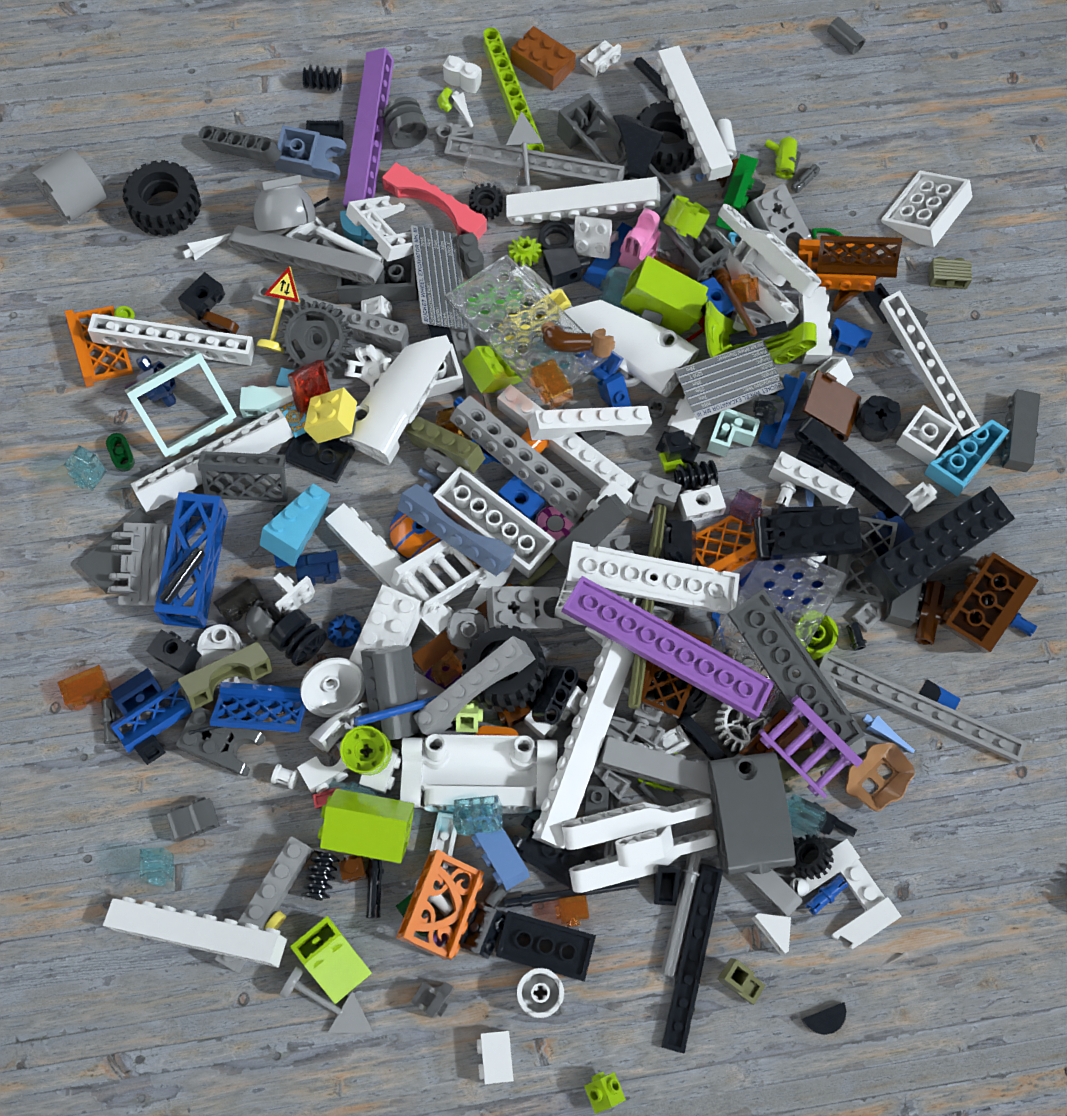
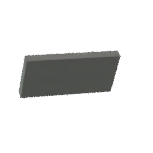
M139 508L113 532H123L124 523H157ZM112 533L76 563L105 593L108 592L109 586H115L119 582L110 580L109 574L121 573L122 555H131V553L111 551L112 545H131V540L112 539Z

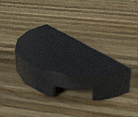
M845 1002L801 1020L814 1033L821 1035L835 1033L846 1020L847 1010Z

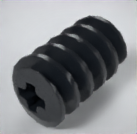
M310 64L308 70L305 67L303 69V87L308 88L310 85L311 89H315L317 86L319 90L325 88L326 91L332 88L333 92H336L339 88L340 91L342 87L341 68H338L337 73H335L334 67H331L330 72H328L326 66L320 71L319 65L313 70Z
M709 460L707 464L705 461H701L699 465L697 462H693L691 466L689 463H685L683 467L681 464H677L674 470V482L682 484L684 489H687L688 483L691 484L692 488H695L696 482L699 483L700 487H703L705 480L708 485H711L713 479L716 485L718 484V471L713 460Z
M313 850L318 856L311 857V861L316 865L308 867V870L313 872V874L306 875V879L311 883L304 884L303 886L309 892L302 893L301 896L323 901V899L330 898V895L325 890L333 889L327 883L328 881L335 880V877L330 872L338 870L332 863L340 862V859L335 857V855Z

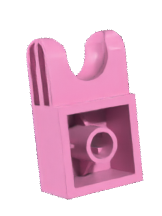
M647 208L642 211L636 226L632 231L628 232L620 248L622 254L618 260V263H620L619 272L629 277L631 272L647 255L654 258L657 254L661 232L658 231L660 217L654 211Z

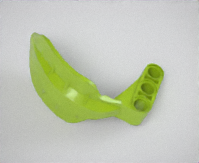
M709 300L706 304L705 334L707 349L711 358L762 341L754 340L732 346L729 341V335L737 333L736 329L732 328L734 320L725 317ZM805 322L786 333L765 339L764 342L773 362L776 364L790 363L817 345V325L812 322Z

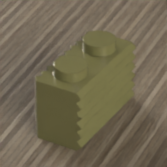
M945 257L933 258L928 266L929 286L967 289L972 281V261H967L963 258H956L954 260L946 259Z

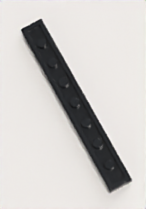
M706 864L700 865V875L697 879L661 1048L685 1054L723 875L722 869Z

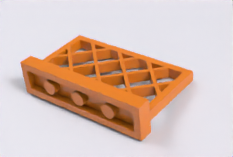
M113 306L73 313V309L65 311L68 328L86 387L94 386L93 382L133 374L126 347H120L122 350L116 355L109 351L113 345H107L104 349L98 346L97 343L86 340L85 337L88 334L89 325L86 326L80 323L79 320L86 317L91 319L92 313L100 315L111 313V316H114L115 310ZM93 349L102 352L98 359L90 356ZM106 355L114 358L111 365L102 362ZM118 361L127 365V369L122 370L114 367ZM100 365L107 370L103 374L96 375L95 369Z
M754 504L696 533V540L705 542L703 549L696 548V560L700 566L712 568L718 572H733L756 559L755 541L753 542L755 540L754 530L753 534L741 532L742 524L754 527L753 521L744 520L746 514L753 512L756 518L763 517ZM734 522L740 525L738 531L727 529V524ZM713 531L721 532V540L709 538L710 533ZM725 533L737 536L735 543L723 541ZM739 536L751 539L750 544H738ZM707 543L719 545L718 552L706 550ZM721 547L734 548L733 553L729 555L720 553ZM704 555L716 557L715 562L707 566L703 560Z

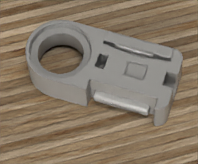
M443 123L436 129L437 139L442 143H447L449 135H440V132L444 130L448 131L450 136L467 139L474 138L473 127H469L468 123Z

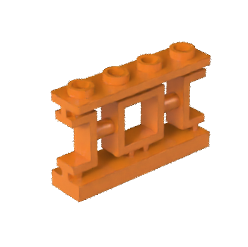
M799 240L798 258L802 261H808L807 266L810 269L817 270L818 262H812V258H818L820 240ZM824 243L828 247L835 245L833 243ZM846 244V246L850 248L854 246V244ZM868 244V245H866V246H867L868 248H872V247L875 246V245H874V244ZM839 248L835 250V252L839 254L843 252V250ZM858 249V250L855 251V252H856L857 254H860V253H862V252H864V251L861 250V249ZM816 274L821 279L819 287H826V290L874 291L876 276Z

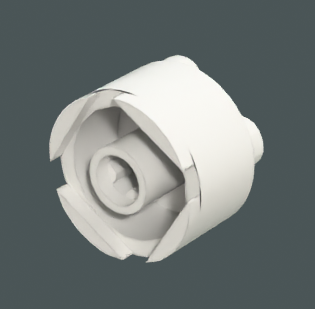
M533 969L526 973L518 984V1004L523 1012L533 1018L551 1016L559 1009L563 1002V984L558 976L548 969ZM538 987H542V991L547 993V995L542 997V1000H538V996L533 993L538 990Z

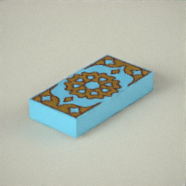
M296 400L279 408L285 416L295 438L306 432L304 430L306 415Z

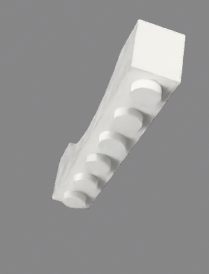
M648 406L535 410L528 421L532 440H551L570 433L590 430L614 431L624 436L644 435L652 425Z

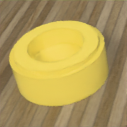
M281 911L275 912L266 923L265 930L266 928L277 930L284 922L286 915Z

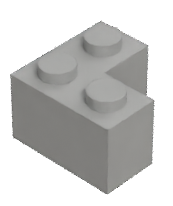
M643 471L629 509L632 511L629 517L647 522L652 506L658 504L665 505L667 511L672 512L682 485Z

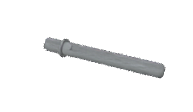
M696 852L688 853L685 869H682L683 878L661 968V974L673 977L696 877L700 875L698 869L701 855Z

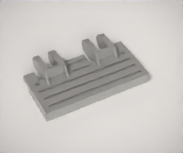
M124 523L123 532L112 533V539L131 540V545L111 546V551L131 553V555H122L121 573L109 574L110 580L128 581V586L108 587L109 593L129 594V596H119V606L155 607L166 555L167 524Z

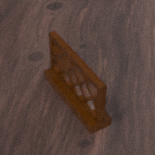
M821 235L817 274L867 275L896 278L902 238ZM824 243H833L835 245L828 247ZM846 244H854V246L849 248ZM874 244L875 246L868 248L866 245ZM887 245H897L891 249L886 247ZM841 248L843 252L839 254L835 252V250ZM861 249L864 252L857 254L855 251ZM880 249H881L882 251H884V253H882V254H880V255H878L877 253H875L876 251H878V250H880Z
M663 619V621H665V622L669 623L670 625H672V622ZM678 628L706 645L711 646L712 640ZM646 660L641 704L679 718L693 685L687 682L688 686L686 689L677 691L674 682L680 680V678L677 676L671 678L670 673L666 670L668 680L657 683L654 676L657 672L664 669ZM671 683L675 693L663 697L659 687ZM654 689L657 690L660 699L654 701L645 699L647 692ZM677 697L679 701L677 711L668 708L665 701Z

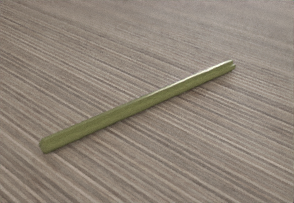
M658 504L654 510L649 557L660 559L667 510L665 505ZM650 575V579L656 581L657 576ZM642 598L641 608L653 615L654 600ZM636 653L634 654L627 704L629 708L638 709L641 704L646 659Z

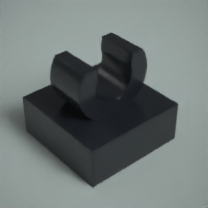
M154 735L134 747L146 765L166 753Z

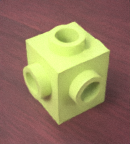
M472 699L452 720L456 721V732L478 733V722H483V709H479V703L476 700Z

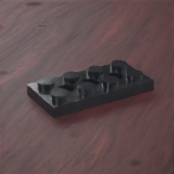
M508 911L496 957L536 969H548L555 974L585 982L596 935ZM525 933L529 935L531 941L528 946L522 947L518 944L517 937L520 934ZM547 939L551 941L553 948L550 952L544 953L540 950L539 944L542 940ZM564 946H571L574 949L575 955L573 958L565 959L562 956L561 951Z

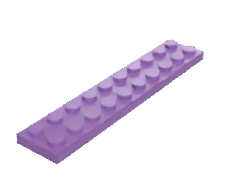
M581 576L562 608V613L754 720L759 717L775 683L584 576Z

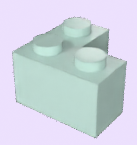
M731 409L721 411L707 451L726 457L732 441L751 447L760 424L759 419Z

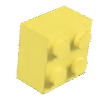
M344 387L311 397L304 430L317 443L352 434L357 401Z

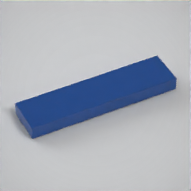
M623 222L616 230L618 231V239L611 243L610 258L596 257L590 268L583 275V281L597 289L600 288L618 263L622 254L620 248L628 232L632 231L633 228Z

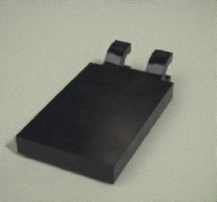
M526 815L521 826L531 831L526 841L517 835H514L511 840L513 846L522 851L521 859L567 888L572 889L569 869L585 864V861L588 860L590 862L596 861L600 853L589 846L573 850L554 848L532 838L534 834L533 827L536 821Z

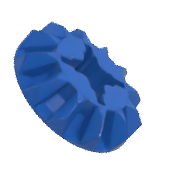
M347 614L336 615L330 621L327 628L328 638L338 647H350L359 639L361 634L360 623L354 616ZM345 623L350 631H347L343 638L341 631H338V629H342Z

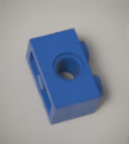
M714 277L702 282V285L708 287L706 294L708 299L701 308L703 314L705 315L706 304L710 300L720 313L727 318L731 317L734 306L723 290L722 285Z
M516 475L498 491L499 497L531 521L537 517L541 509L545 508V500ZM517 499H523L525 503L518 504L515 501Z

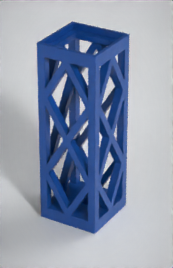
M178 493L154 613L164 625L206 629L228 517V510L221 496ZM191 516L201 517L189 530ZM205 523L207 529L190 547L188 540ZM206 540L205 556L191 574V576L195 575L197 581L181 598L177 594L171 604L168 605L162 602L159 596L195 547L198 548ZM196 591L194 605L192 607L183 606Z

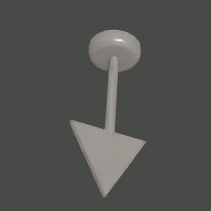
M522 111L505 145H522L526 186L516 188L515 194L541 191L540 186L530 185L527 144H541L543 142Z
M299 966L295 967L282 988L280 996L287 998L293 989L296 988L337 1013L338 1015L327 1033H374L353 991L342 1009L299 984L298 981L303 974V970Z

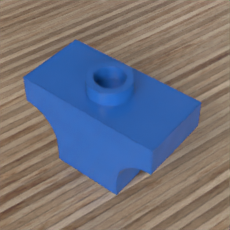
M836 318L831 328V335L836 340L833 350L852 357L855 349L859 347L866 348L873 332L859 327L857 324Z
M618 372L606 380L597 382L601 399L606 402L608 407H632L623 374Z

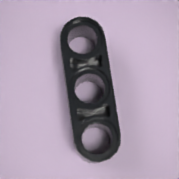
M555 665L551 669L532 709V718L535 722L549 725L558 723L579 678L578 670L575 667Z

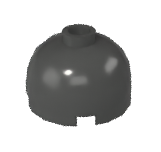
M257 600L249 608L245 616L246 626L249 629L247 633L254 640L259 638L262 641L269 642L271 632L282 618L271 607L268 609L262 606L264 604L263 601Z

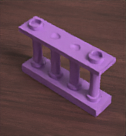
M796 695L791 699V702L794 704L793 710L768 734L761 728L759 730V733L762 735L760 740L767 748L772 746L809 783L807 788L816 797L820 794L825 799L827 794L822 788L846 765L853 763L858 767L863 763V760ZM805 715L810 720L809 726L783 750L774 740L799 716L803 717ZM821 731L826 736L825 742L799 766L790 756L815 732ZM837 747L842 752L841 758L815 782L806 772L831 748Z

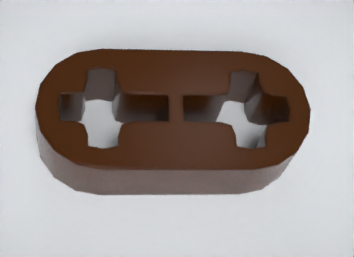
M206 312L201 320L206 327L217 332L236 334L239 330V325L236 322L212 312Z

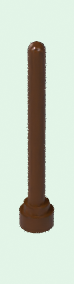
M725 268L716 270L713 277L723 286L750 336H756V328L729 283L730 275Z

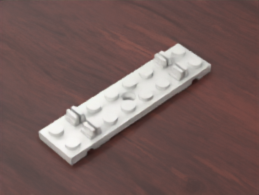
M573 541L566 584L577 585L581 576H584L613 593L727 615L737 604L740 574L728 571L718 572L712 568L600 546L596 548L591 547L590 544ZM650 575H656L657 580L652 581Z

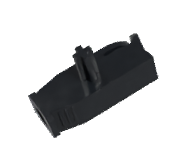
M666 519L664 560L696 566V526L692 520Z

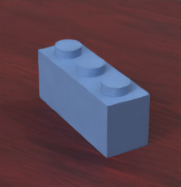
M495 814L471 827L474 834L471 839L477 849L482 848L484 854L481 856L487 867L492 865L495 871L492 875L498 886L503 884L507 891L530 877L527 867Z

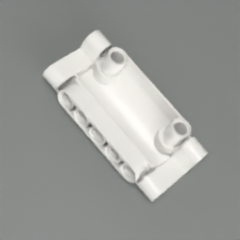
M432 734L426 739L419 737L402 738L400 801L415 803L414 808H424L429 812L526 814L533 810H541V805L548 797L550 791V781L557 772V740L534 741V739L525 735ZM433 746H439V747H440V748L437 749V750L431 749V747H433ZM522 747H525V748H528L529 750H527V751H521V750H519V749L522 748Z

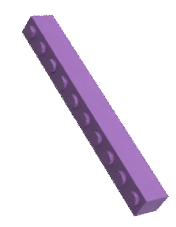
M386 48L366 52L355 130L352 138L353 143L350 152L348 176L345 184L346 189L343 198L345 209H347L348 203L351 201L370 199L375 196L385 127L383 110L388 105L394 59Z

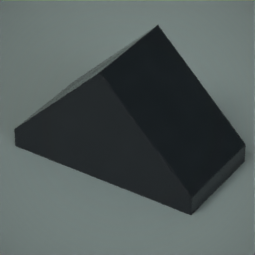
M657 865L656 873H654V905L676 906L681 866Z

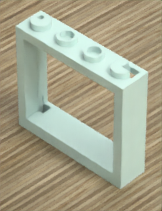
M197 350L124 390L165 457L178 454L182 447L194 445L198 442V438L213 434L216 428L221 425L227 426L231 424L233 418L237 417L203 356ZM199 364L226 413L166 446L137 397Z

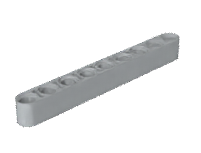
M241 225L235 227L227 241L228 245L236 251L370 285L376 283L384 268V265L375 258L274 233L258 231L257 229Z

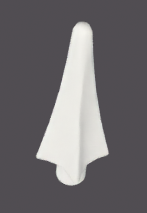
M458 91L453 92V106L463 116L469 127H473L464 92L461 94Z
M231 233L207 240L187 243L189 249L182 251L185 258L193 256L194 260H197L218 244L229 239Z

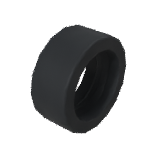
M551 221L545 224L540 229L538 243H541L542 253L543 250L573 248L574 231L568 224L561 221ZM558 233L564 235L568 242L562 247H553L547 244L545 239L550 234Z

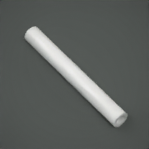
M319 226L316 230L317 235L355 254L375 258L382 264L385 261L383 256L329 229Z

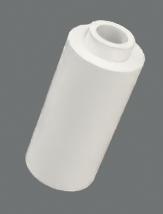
M719 119L714 123L732 160L737 155L731 121Z

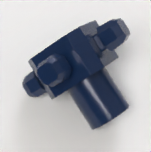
M146 355L138 357L136 362L142 370L137 375V380L125 385V389L162 370L166 366L161 361L151 364V360ZM171 378L137 397L138 401L148 397L154 402L162 398L161 401L167 407L173 406L176 403V398L171 392L176 387L175 379Z

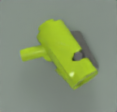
M789 136L781 139L779 144L768 139L765 147L775 151L777 156L775 158L776 176L781 179H791L796 173L801 153L797 151V141Z

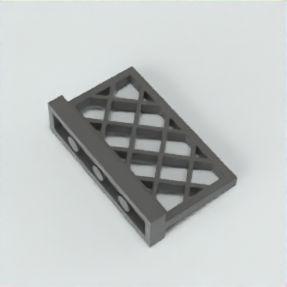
M201 452L198 470L201 471L205 495L237 500L287 502L288 500L285 455ZM207 471H216L218 475L213 477ZM227 472H237L239 475L233 478ZM248 473H258L260 476L254 479ZM269 474H280V478L275 480ZM222 476L230 482L226 486L218 481ZM245 478L250 484L245 487L239 480ZM262 479H266L271 485L266 488L259 482ZM214 484L221 490L219 492L210 491L209 487ZM235 485L242 491L233 492L229 488ZM255 486L262 492L254 493L250 489ZM276 487L282 491V494H274L270 490Z
M859 516L860 522L868 523L872 530L864 535L861 533V540L868 549L860 555L854 553L856 557L853 559V554L839 555L832 596L840 597L842 595L883 603L884 597L881 592L880 597L870 595L866 590L874 584L872 581L863 586L858 579V576L865 573L864 569L855 574L850 566L853 562L859 560L863 567L866 568L867 565L861 557L871 552L876 559L879 558L874 549L884 544L888 551L893 549L898 523ZM883 526L892 528L891 535L885 539L878 532ZM875 532L881 541L871 547L865 538ZM854 579L861 587L856 592L846 591L847 583Z

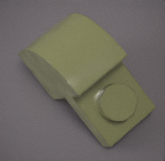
M734 958L728 960L718 977V980L725 987L733 990L752 1005L756 1003L766 986L753 976L755 973Z

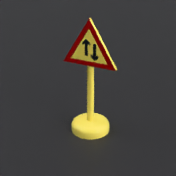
M290 266L264 294V296L280 300L270 340L259 339L256 345L278 353H284L285 348L280 347L283 344L275 342L284 301L300 303Z

